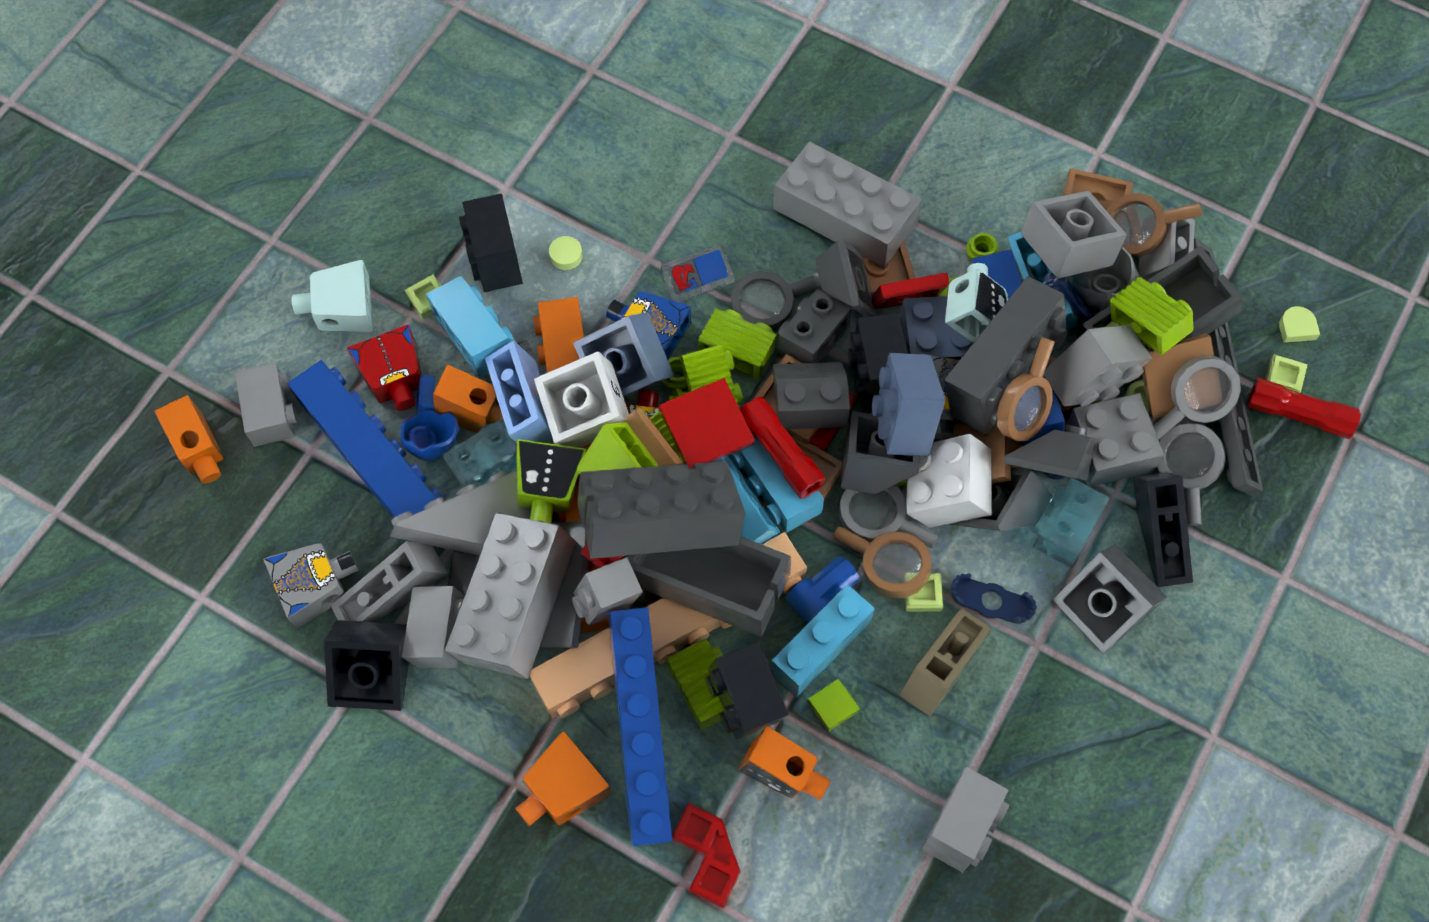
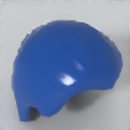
M425 409L402 423L401 444L410 454L424 461L437 460L448 454L456 444L460 429L457 417L451 412L441 414L433 409Z

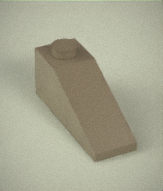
M961 608L916 666L899 696L931 717L992 628Z

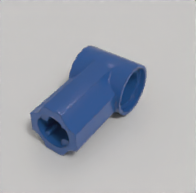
M838 556L812 579L805 578L787 594L785 600L808 624L847 584L851 587L856 585L860 580V576L847 559Z

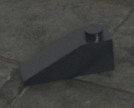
M1165 472L1133 477L1137 515L1155 585L1157 587L1192 583L1193 574L1183 476Z

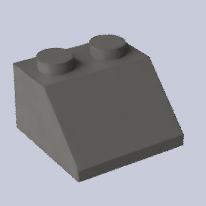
M842 362L773 364L775 413L785 429L847 426L850 405L847 375Z
M852 411L844 441L840 488L877 494L918 474L920 470V456L887 454L884 440L879 439L878 436L879 421L877 416Z
M1113 545L1099 552L1053 601L1104 654L1141 623L1167 597L1116 545Z

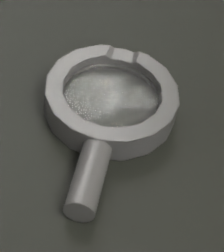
M1211 355L1193 357L1182 364L1175 373L1171 384V398L1175 407L1153 426L1158 440L1185 416L1192 421L1206 423L1217 421L1227 415L1236 405L1241 392L1240 378L1235 369L1220 357Z
M1187 423L1173 427L1161 438L1159 443L1164 456L1157 467L1160 473L1169 472L1183 476L1187 525L1200 526L1202 525L1200 489L1206 488L1218 479L1224 469L1226 455L1221 440L1213 430L1201 424Z
M895 485L877 494L857 492L846 489L843 492L839 505L840 521L843 527L869 542L888 532H905L916 536L926 546L932 548L938 538V535L905 519L907 512L906 501L900 489Z

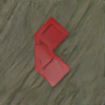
M687 803L672 834V840L705 856L689 888V892L724 909L741 872L731 847L723 820Z

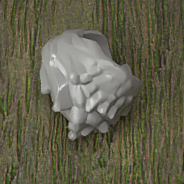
M1121 247L1113 266L1071 275L1073 277L1072 284L1079 291L1080 296L1097 312H1101L1107 307L1110 308V299L1115 297L1117 293H1120L1122 289H1125L1127 285H1131L1132 281H1136L1137 277H1140L1131 254L1124 247Z

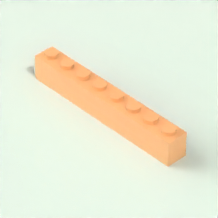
M783 532L762 545L791 556V574L783 589L785 594H788L799 582L806 578L807 566L786 533ZM662 598L645 607L649 609L654 663L657 661L659 664L667 662V657L677 653L678 649L687 644L693 645L707 639L710 636L709 632L720 626L723 629L732 626L666 598ZM609 628L579 643L578 648H570L531 669L529 675L531 682L552 719L560 716V718L567 717L580 708V703L591 697L594 700L600 699L613 690L612 686L615 685Z

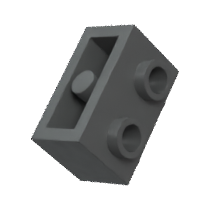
M817 289L809 299L804 298L792 320L785 321L780 327L777 334L779 354L783 357L788 354L802 363H821L849 329L852 307Z

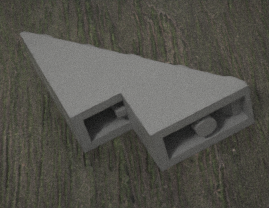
M504 470L491 476L487 480V484L477 487L476 484H471L462 488L456 493L457 496L445 501L441 497L431 501L424 506V511L413 515L411 511L400 514L391 521L394 528L390 537L480 556L496 513L530 520L531 509L520 507L517 504V471L508 474Z

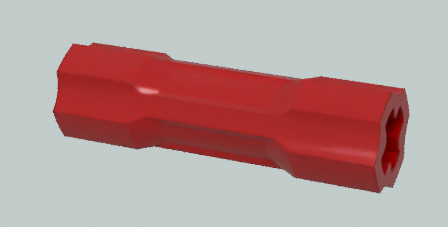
M1258 377L1254 381L1247 399L1248 408L1318 427L1324 432L1346 439L1352 438L1361 417L1360 409L1335 401L1328 402L1305 395Z
M756 397L740 409L753 437L760 442L782 471L784 479L800 499L807 498L825 484V476L811 458L806 456L780 423L777 414L763 397Z

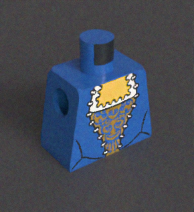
M646 292L637 293L630 306L614 299L607 309L606 318L617 322L630 315L648 312L666 357L669 359L691 324V306Z

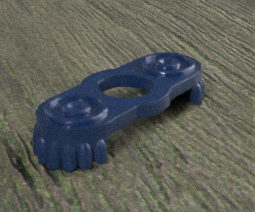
M1053 273L1045 275L1044 283L1063 293L1073 310L1077 313V316H1079L1078 320L1080 321L1079 330L1083 332V323L1094 317L1091 308L1067 277L1057 279Z
M970 573L957 575L950 587L952 598L957 604L978 611L980 615L986 618H999L1021 624L1030 620L1037 609L1035 605L1036 600L1028 592L1019 595L1007 591L1004 587L995 583L985 584L971 579ZM990 591L997 593L1002 599V606L996 610L985 608L981 601L982 595Z

